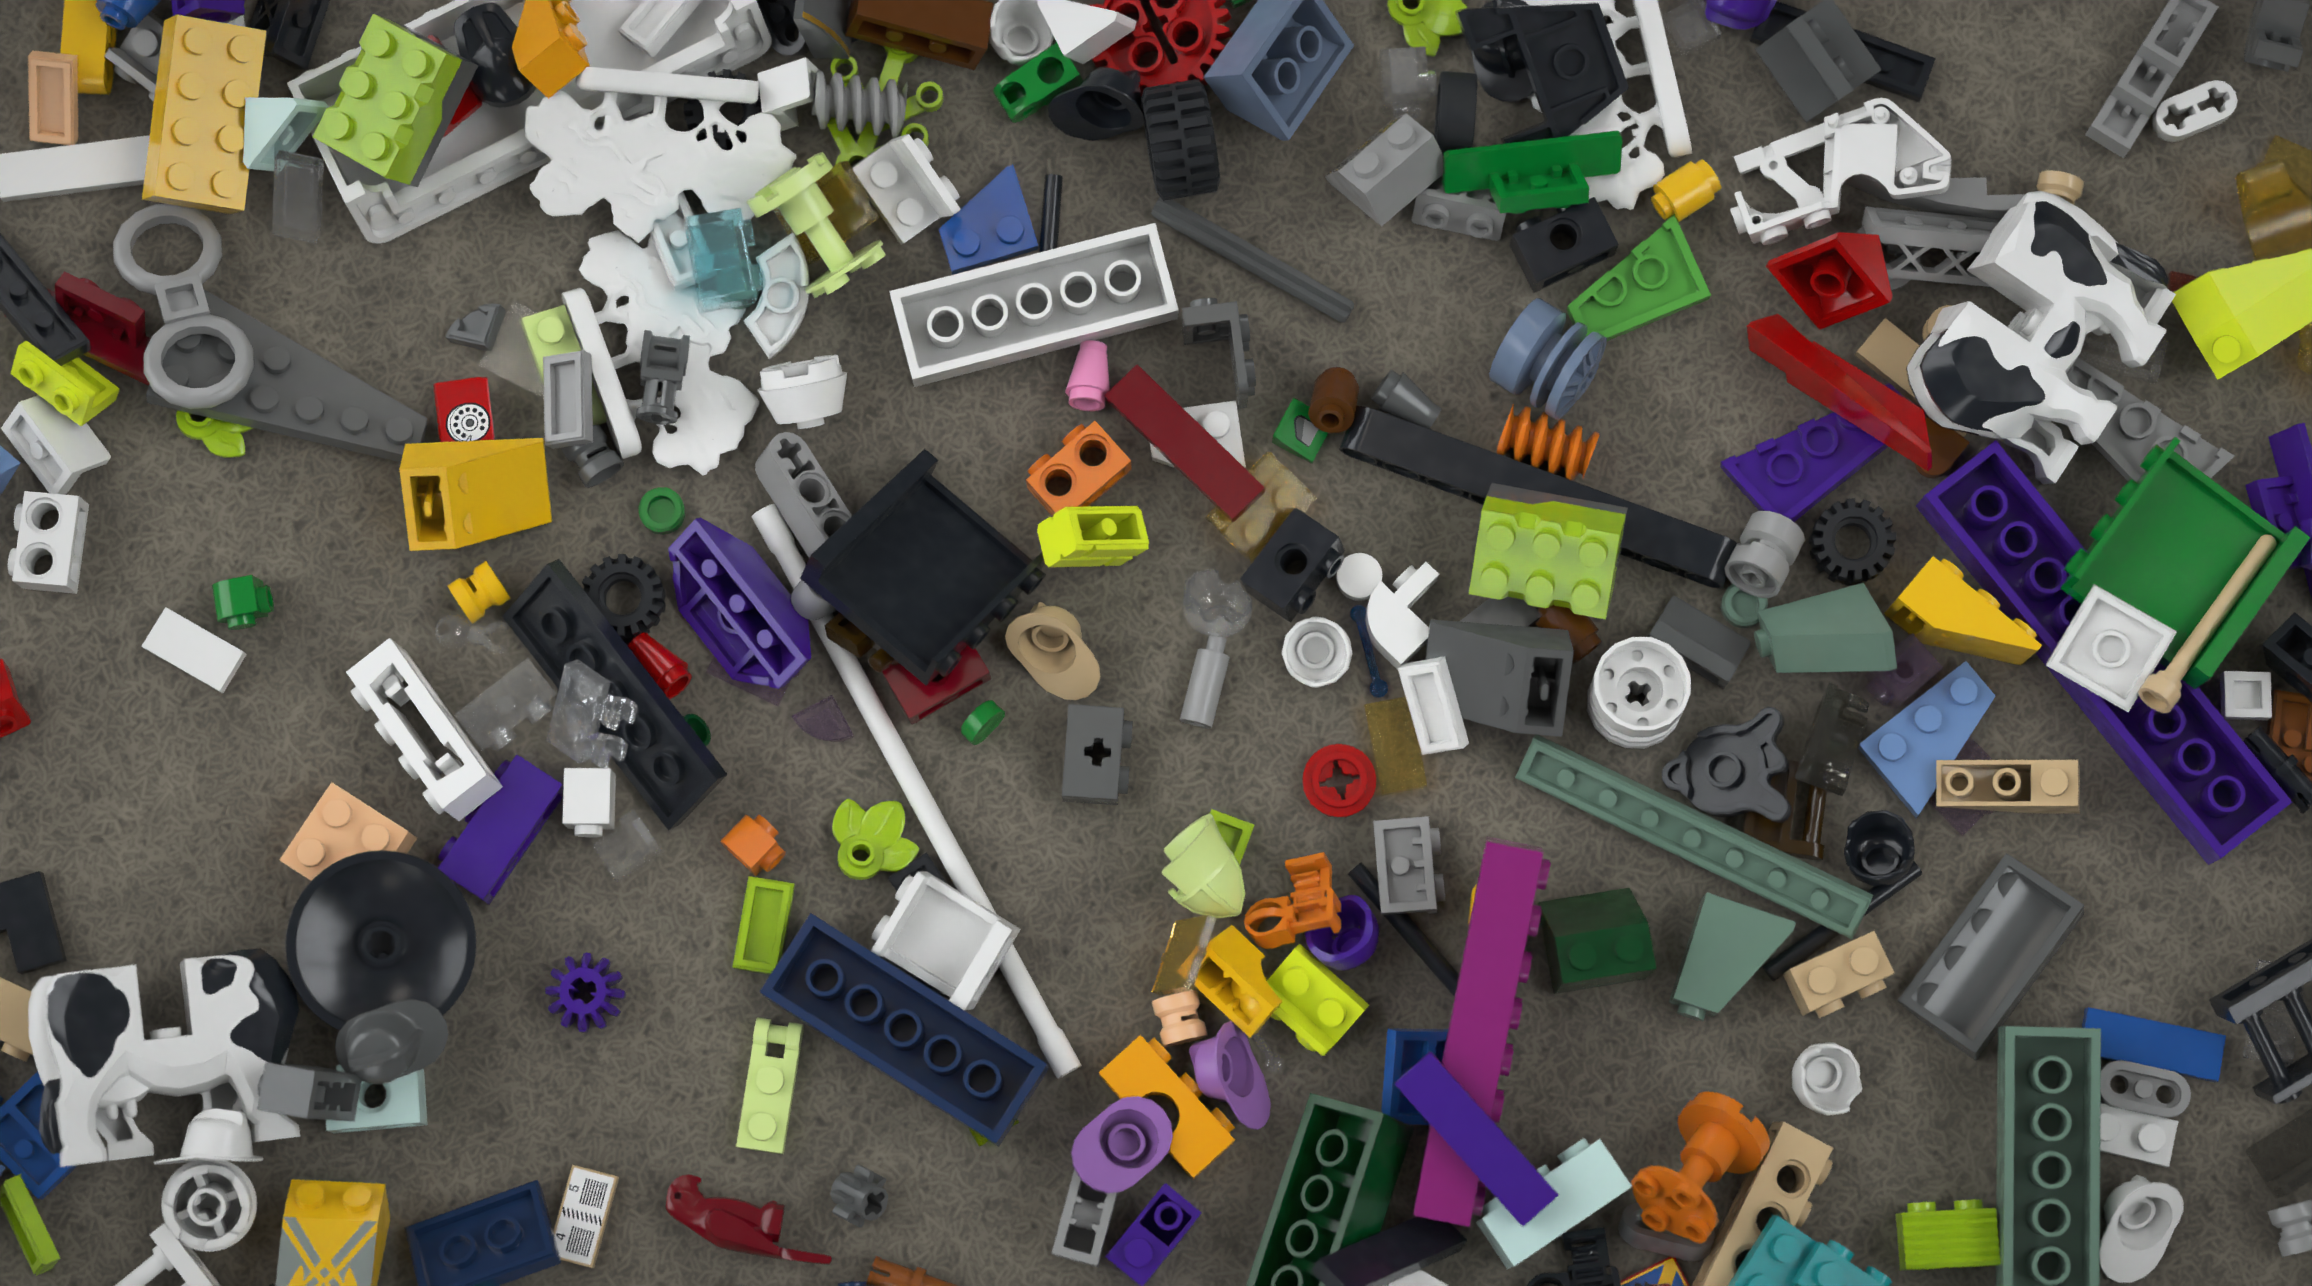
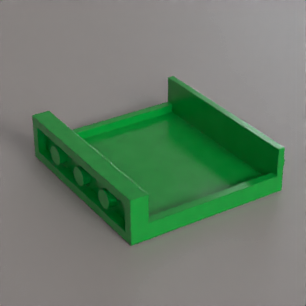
M2174 437L2163 448L2155 444L2144 457L2139 466L2145 472L2137 482L2131 478L2114 499V501L2120 504L2119 508L2112 517L2105 513L2093 527L2089 536L2095 539L2087 552L2080 548L2069 560L2064 571L2070 575L2060 588L2082 604L2093 584L2176 630V635L2159 661L2160 664L2167 668L2259 538L2266 534L2272 535L2277 542L2275 550L2182 678L2184 682L2196 689L2212 677L2310 537L2296 526L2284 534L2177 454L2174 450L2181 440Z

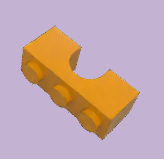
M1140 1035L1099 1072V1076L1119 1099L1134 1096L1146 1098L1148 1096L1160 1095L1170 1099L1176 1105L1180 1119L1178 1126L1172 1133L1173 1138L1168 1153L1194 1180L1235 1142V1139L1229 1134L1235 1127L1217 1107L1210 1112L1198 1098L1203 1093L1186 1072L1180 1077L1174 1073L1167 1065L1172 1059L1171 1055L1155 1038L1147 1043Z

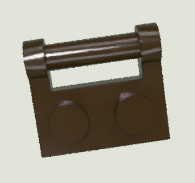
M1788 760V770L1783 774L1773 776L1771 786L1790 802L1792 806L1790 817L1783 823H1776L1759 813H1744L1742 832L1791 856L1810 860H1823L1825 845L1820 843L1828 783H1833L1834 768ZM1798 778L1810 781L1802 841L1790 839Z

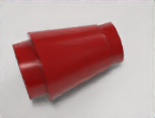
M647 632L637 635L628 644L630 650L669 699L680 694L690 683L692 675L688 671V663L657 640L651 638Z

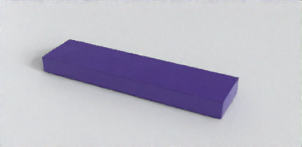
M1431 1051L1394 1082L1397 1088L1522 1227L1559 1196L1558 1192Z

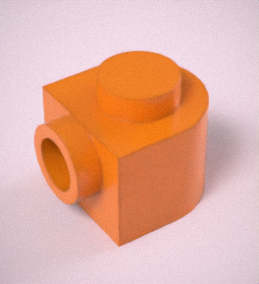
M760 814L754 820L745 815L720 841L755 876L762 869L766 872L771 871L786 854L774 839L779 832Z

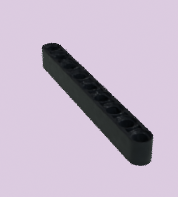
M1356 406L1354 421L1345 431L1339 450L1349 457L1484 505L1491 483L1627 507L1628 511L1620 555L1712 588H1723L1727 578L1724 568L1737 545L1734 540L1716 532L1369 407Z

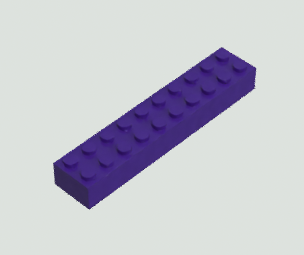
M1995 440L1925 494L1916 507L1983 590L1990 593L2000 603V611L2012 621L2015 618L2022 620L2037 634L2035 640L2042 645L2036 652V655L2046 666V662L2081 606V603L2060 588L2070 575L2064 571V568L2080 548L2086 552L2087 550ZM2158 663L2152 674H2157L2160 670L2165 671L2166 667ZM2046 666L2207 865L2224 857L2292 803V800L2199 687L2194 689L2181 680V697L2169 713H2161L2150 708L2142 701L2140 696L2137 697L2131 709L2127 712Z

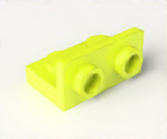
M1298 944L1267 980L1275 994L1283 1001L1271 1017L1278 1021L1282 1020L1296 1033L1297 1040L1305 1048L1313 1052L1317 1051L1322 1056H1325L1370 1006L1301 944Z

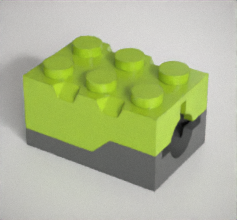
M373 14L359 41L361 52L355 64L346 67L339 82L341 92L335 104L326 108L312 137L385 178L418 187L478 65L405 25Z
M1491 483L1481 511L1469 594L1498 600L1512 597L1524 600L1527 605L1540 608H1548L1555 605L1569 608L1573 614L1606 620L1615 587L1628 508Z

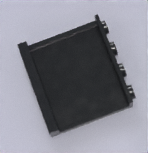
M924 449L810 555L800 579L927 686L939 673L943 677L948 676L962 659V655L959 653L967 645L972 650L975 649L989 633L991 628L988 625L995 618L999 622L1004 621L1018 604L1015 598L1022 591L1030 595L1043 581L1046 574L1041 571L1045 564L1042 552L1034 560L1030 559L932 476L938 459Z

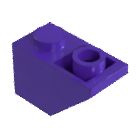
M1164 1183L1106 1255V1259L1136 1284L1145 1286L1202 1212Z

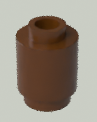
M1332 367L1319 375L1314 383L1309 418L1315 427L1324 432H1343L1354 421L1359 385L1350 371L1341 367Z
M1555 605L1537 610L1542 616L1536 622L1539 628L1568 630L1574 650L1573 664L1586 657L1602 643L1596 634L1599 629L1588 616L1573 614L1569 608Z

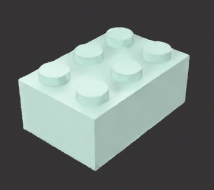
M1584 1137L1557 1155L1562 1163L1557 1168L1550 1171L1547 1165L1544 1164L1537 1169L1558 1192L1559 1196L1524 1227L1520 1225L1496 1197L1483 1205L1482 1213L1484 1217L1478 1220L1476 1224L1507 1269L1516 1266L1632 1187L1600 1139L1589 1145Z

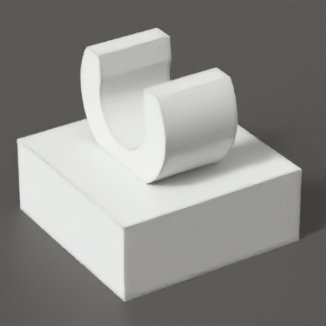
M2224 671L2220 674L2221 715L2225 720H2269L2272 718L2271 672Z

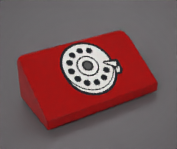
M487 377L439 382L433 385L440 442L495 440Z

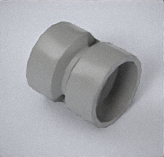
M1757 511L1753 513L1740 537L1741 544L1737 543L1724 568L1726 576L1737 588L1750 595L1760 598L1777 596L1790 571L1789 566L1794 563L1805 541L1804 533L1791 519L1779 513L1771 511Z

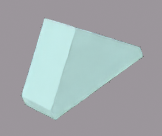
M245 98L243 163L247 169L280 172L322 118L326 108H328L326 102L299 98Z

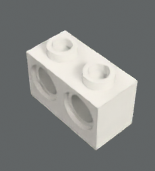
M24 491L23 504L18 503L14 513V527L16 531H19L17 548H12L8 557V573L10 576H13L12 581L22 589L77 594L89 504L80 496ZM58 510L59 519L56 525L51 529L41 530L40 522L43 515L48 511ZM52 555L53 564L50 570L44 574L36 575L34 571L36 561L41 556Z

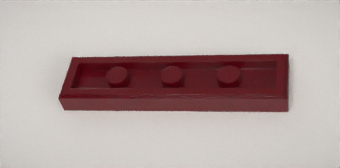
M1137 364L1104 395L1106 401L1232 523L1242 516L1266 492L1265 487Z

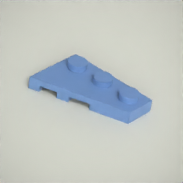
M1965 661L1858 745V749L1913 816L1917 818L1936 789V760H1955L1992 703L1995 694L1969 663Z

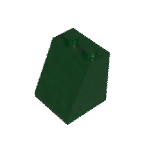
M1630 888L1538 902V905L1541 906L1540 919L1553 994L1645 980L1657 969L1649 924Z

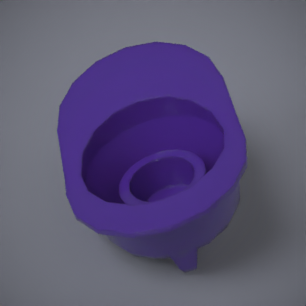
M1706 0L1705 18L1708 21L1730 28L1746 30L1756 27L1765 21L1777 0Z

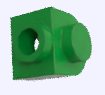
M253 575L227 579L212 584L217 621L219 623H227L229 630L254 627L256 625V618L267 617L268 613L274 611L270 587L268 585L263 586V581Z

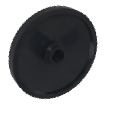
M391 850L366 851L345 857L320 872L304 889L292 910L288 922L285 943L286 960L292 982L305 1004L319 1018L338 1030L348 1020L360 1014L407 999L426 1001L436 1007L443 1016L457 1002L470 979L476 956V930L470 908L463 894L455 883L439 868L426 860L404 852Z

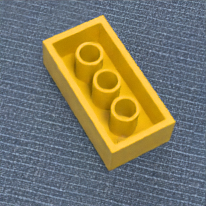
M175 15L164 20L142 200L227 214L245 210L249 169L243 163L245 98H258L267 31L183 15Z

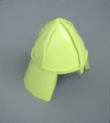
M1209 813L1191 823L1164 848V853L1171 862L1163 868L1162 874L1179 889L1176 891L1172 888L1168 890V893L1177 903L1193 913L1214 918L1238 916L1242 911L1245 897L1242 869L1222 838L1213 815Z

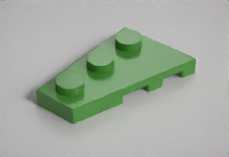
M1674 214L1649 238L1636 246L1613 269L1607 271L1571 302L1566 310L1573 325L1581 322L1587 326L1586 337L1591 332H1598L1609 341L1707 301L1711 294Z

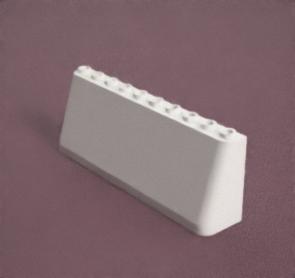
M454 0L438 9L426 12L421 17L405 24V26L425 37L429 35L438 37L445 48L459 55L454 23L461 14L481 4L495 3L501 6L518 27L526 0ZM571 0L569 2L580 19V22L577 24L578 30L587 41L584 49L590 64L589 67L707 77V73L715 71L716 76L723 75V69H729L732 72L758 59L767 52L772 42L756 0H703L656 56L652 58L624 39L618 32V29L643 0ZM361 47L348 50L340 57L316 69L308 70L301 76L287 82L293 97L325 101L328 107L333 106L341 92L339 82L346 67L355 64L361 52ZM576 77L559 90L566 92L580 107L593 110L604 102L605 92L579 89L576 86ZM537 88L528 99L511 107H493L482 101V106L446 137L442 138L418 187L385 178L314 138L347 208L366 240L371 243H385L551 161L547 154L537 149L525 139L526 108L531 105L539 106L543 98L546 97ZM618 93L616 103L623 120L629 121L653 111L654 96ZM668 97V98H667V103H669V102H671V101H673V100H675V99H677V98ZM605 116L598 117L595 120L594 128L597 131L603 129ZM318 122L317 125L313 128V130L310 131L311 134H312V136H313V134H314V132H315V130H316V128H317L319 122Z

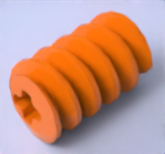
M1513 403L1497 445V454L1504 456L1510 448H1513L1514 460L1522 462L1529 454L1531 455V466L1539 468L1544 461H1547L1549 473L1556 475L1563 467L1565 468V478L1573 481L1579 474H1582L1584 478L1600 434L1595 431L1586 441H1582V426L1577 425L1567 435L1565 434L1564 419L1560 418L1552 428H1548V415L1545 412L1535 422H1532L1531 407L1525 406L1516 416L1514 415Z

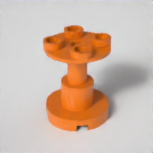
M1707 1091L1698 1093L1683 1108L1678 1116V1127L1683 1139L1687 1143L1680 1153V1159L1683 1164L1682 1168L1677 1172L1662 1166H1648L1640 1169L1631 1181L1633 1195L1639 1206L1644 1210L1641 1213V1219L1649 1228L1657 1232H1663L1666 1229L1673 1234L1689 1238L1696 1243H1704L1718 1223V1216L1711 1199L1703 1192V1186L1706 1182L1719 1181L1725 1172L1745 1174L1754 1171L1770 1149V1139L1764 1125L1756 1116L1750 1122L1747 1117L1741 1114L1740 1110L1743 1108L1741 1103L1729 1096Z

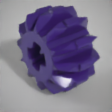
M591 953L583 954L580 968L571 956L564 959L565 965L570 972L565 975L560 970L553 969L550 973L553 978L561 982L560 987L548 986L545 988V994L548 996L560 997L559 1000L553 1002L548 1007L550 1013L559 1014L565 1011L560 1024L566 1028H569L578 1017L577 1025L581 1033L588 1032L590 1018H593L594 1023L599 1029L606 1028V1020L601 1013L606 1010L612 1016L618 1017L621 1011L616 1006L610 1004V1000L626 998L624 990L610 988L623 979L622 974L616 971L605 975L611 964L606 958H602L593 969L594 960ZM582 982H585L590 987L596 986V993L591 992L594 999L590 1003H586L581 999L575 1000V993H580L577 986Z

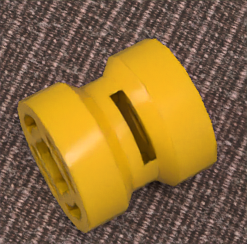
M487 561L476 566L473 574L468 578H458L447 585L472 624L484 617L485 610L492 605L501 606L511 599Z

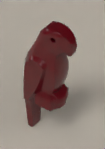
M690 1174L679 1176L668 1188L666 1197V1210L675 1220L719 1248L780 1260L824 1265L831 1264L832 1258L829 1255L786 1249L773 1244V1242L779 1243L785 1209L783 1204L770 1201L760 1208L737 1198H705L698 1184L702 1183L701 1178Z

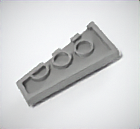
M2077 357L2066 374L2071 383L2082 389L2092 391L2098 400L2110 401L2117 405V410L2101 435L2091 444L2127 481L2132 478L2137 482L2145 470L2139 465L2155 444L2163 448L2174 437L2181 440L2174 451L2209 478H2212L2234 457L2233 454L2225 449H2218L2200 437L2201 434L2187 425L2182 426L2160 412L2161 409L2147 400L2143 402L2124 390L2123 385Z

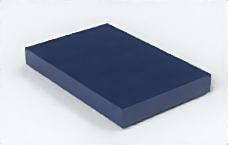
M538 1180L404 1227L418 1286H500L562 1263L543 1190Z

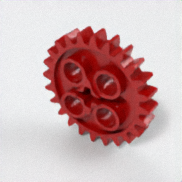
M1104 0L1103 5H1090L1116 11L1123 15L1129 13L1140 14L1139 21L1132 32L1092 58V61L1096 67L1106 66L1105 68H1112L1121 72L1137 71L1141 78L1139 87L1142 94L1144 88L1195 79H1198L1206 86L1208 83L1204 79L1205 75L1203 72L1207 68H1211L1215 62L1214 56L1220 55L1225 48V45L1220 40L1231 38L1233 34L1229 27L1220 25L1232 19L1228 9H1218L1226 0H1178L1177 4L1171 8H1161V0H1150L1156 16L1163 25V31L1178 58L1177 63L1171 64L1163 45L1155 35V29L1140 0ZM1197 31L1199 33L1198 39L1193 45L1189 47H1180L1178 45L1180 37L1185 32ZM1149 51L1158 52V59L1155 64L1147 68L1138 66L1143 54Z

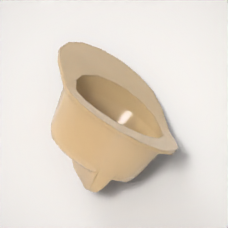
M1039 602L1032 607L1030 613L1016 617L1008 625L1005 634L1008 649L1047 692L1066 700H1079L1088 697L1096 690L1101 677L1099 664L1092 651L1082 640L1079 622L1069 611L1057 606H1046L1044 603Z

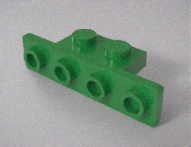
M1608 131L1447 150L1443 155V188L1447 194L1489 189L1499 213L1520 214L1534 209L1550 207L1567 208L1571 205L1589 203V186L1585 177L1617 174L1620 172L1623 138L1619 131Z

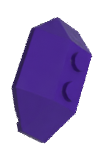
M701 517L696 518L668 548L670 561H673V582L678 611L733 680L766 685L777 689L783 688L812 658L808 619L799 615L794 609L791 602V594L752 546Z

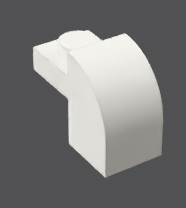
M1427 562L1418 570L1412 565L1409 566L1392 584L1397 589L1395 593L1380 581L1374 588L1367 605L1365 625L1369 639L1378 652L1397 670L1402 664L1407 663L1428 641L1429 627L1409 609L1438 579L1439 573Z

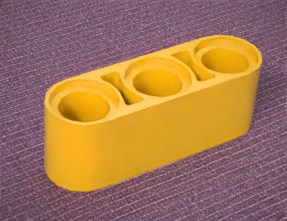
M64 0L60 53L77 55L78 94L109 95L113 85L114 63L108 60L105 54L109 48L116 47L117 29L109 26L100 18L101 12L96 7L97 0Z

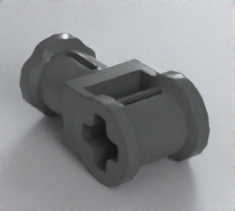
M644 330L640 359V385L644 386L642 406L638 407L636 411L638 419L661 425L677 422L678 414L674 411L676 390L681 391L683 376L686 375L690 345L689 335H683L681 339L653 336L652 331ZM661 390V401L657 403L658 391Z

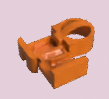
M1324 852L1285 860V867L1291 875L1290 880L1296 889V892L1290 893L1291 900L1288 895L1278 898H1265L1257 901L1249 908L1245 914L1244 925L1258 947L1274 949L1285 944L1294 943L1296 934L1330 927L1334 934L1340 931L1341 919L1337 913L1341 912V902L1332 889V864ZM1272 916L1282 918L1273 929L1266 932H1257L1259 925L1266 918Z

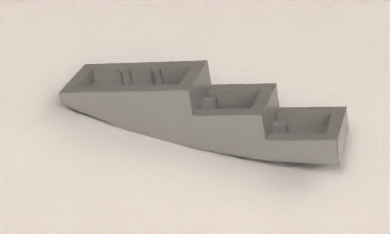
M2169 0L2085 135L2124 158L2173 79L2182 68L2218 9V6L2208 0Z
M1855 175L1844 182L1883 200L1924 212L2002 219L2008 210L2017 206L2025 195H1987L1986 177L1950 178V186L1942 194L1906 199H1893L1888 190L1878 180L1866 175Z

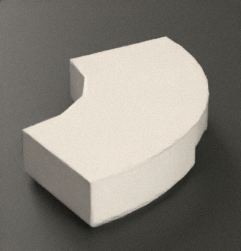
M791 233L756 257L762 272V294L756 309L744 320V323L769 359L777 355L796 334L806 313L809 294L805 291V288L810 284L808 264L803 249L794 233Z

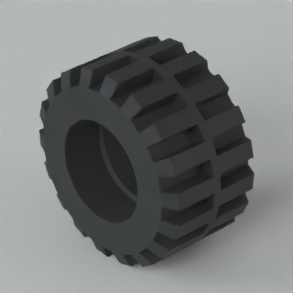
M1195 79L1144 88L1141 106L1145 116V136L1154 185L1160 198L1165 201L1217 192L1220 183L1218 154L1208 97L1202 83Z

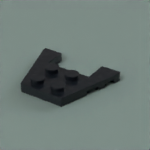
M1597 2L1467 8L1455 11L1469 50L1472 51L1514 35L1544 121L1501 138L1503 144L1569 136L1629 89L1603 13Z

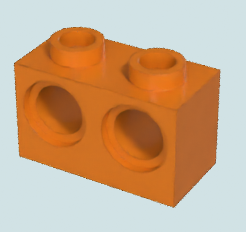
M1094 421L1087 428L1080 424L1068 433L1062 440L1065 447L1052 458L1049 454L1040 457L1028 469V473L1031 476L1026 479L1027 489L1053 517V514L1064 507L1090 506L1130 472L1132 465L1129 457L1102 427ZM1097 447L1104 451L1106 458L1098 466H1088L1080 459L1081 454L1088 448ZM1064 477L1071 482L1072 487L1067 494L1054 496L1047 491L1046 485L1052 478Z

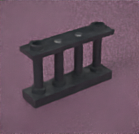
M2312 939L2209 999L2216 1016L2234 1024L2244 1025L2269 1075L2267 1079L2252 1088L2257 1096L2275 1105L2295 1100L2302 1094V1089L2312 1083V1017L2300 994L2303 989L2302 985L2312 980ZM2277 1000L2283 1001L2308 1052L2307 1055L2285 1067L2261 1018L2263 1008Z

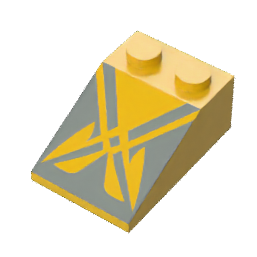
M291 1179L282 1221L275 1286H377L390 1224L386 1185L380 1183Z

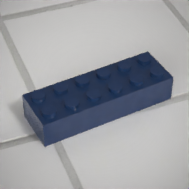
M810 913L759 991L766 999L998 1147L1049 1070L1046 1062L812 913Z

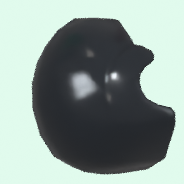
M1887 810L1868 811L1851 822L1848 826L1844 857L1851 874L1858 881L1871 886L1895 884L1910 871L1914 861L1915 844L1912 831L1902 817Z

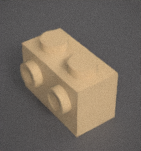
M1872 931L1789 969L1783 976L1802 1016L1816 1011L1818 1017L1822 1018L1844 1008L1845 1006L1841 999L1858 991L1860 998L1864 999L1887 988L1883 980L1893 975L1894 971L1875 931Z

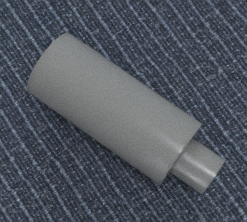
M1209 634L1206 649L1197 650L1180 716L1181 722L1206 729L1212 728L1230 659L1228 655L1223 654L1227 641L1226 638Z

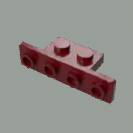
M64 271L55 283V292L48 288L46 289L90 341V351L83 355L149 386V382L144 374V352L151 338L146 336L145 310L128 298H119L100 289L89 279H79Z

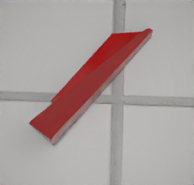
M1779 314L1752 321L1747 325L1750 351L1785 372L1787 383L1926 471L1932 468V451L1929 443L1925 412L1922 408L1815 341L1811 343Z

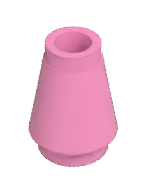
M1086 340L1080 343V350L1078 351L1065 392L1069 396V405L1073 408L1083 411H1099L1104 409L1106 401L1104 395L1110 390L1107 345L1100 341Z

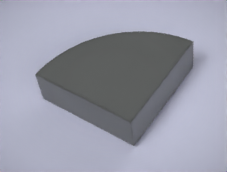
M500 304L481 305L478 307V310L469 313L460 320L458 318L451 325L445 337L454 344L491 352L506 310Z

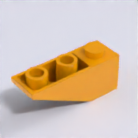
M526 0L512 45L518 70L548 99L584 71L586 67L590 66L584 49L587 41L578 30L577 24L580 22V19L570 6L569 2L571 0Z

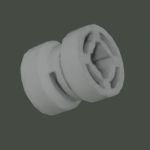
M2312 1199L2267 1211L2271 1224L2276 1228L2282 1229V1232L2279 1233L2281 1238L2278 1241L2282 1257L2312 1250Z

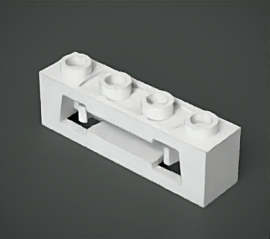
M391 638L387 639L346 671L356 686L350 690L353 697L366 712L372 709L377 715L379 721L374 724L375 728L390 746L395 743L403 752V755L398 758L399 762L414 780H417L419 777L428 788L422 794L439 815L446 811L456 820L460 821L503 787L407 651ZM404 680L408 684L407 687H405L402 683ZM386 698H391L400 707L411 699L441 743L461 758L465 765H462L460 761L456 760L449 753L436 760L406 716L392 706ZM443 772L446 776L442 778L439 773Z

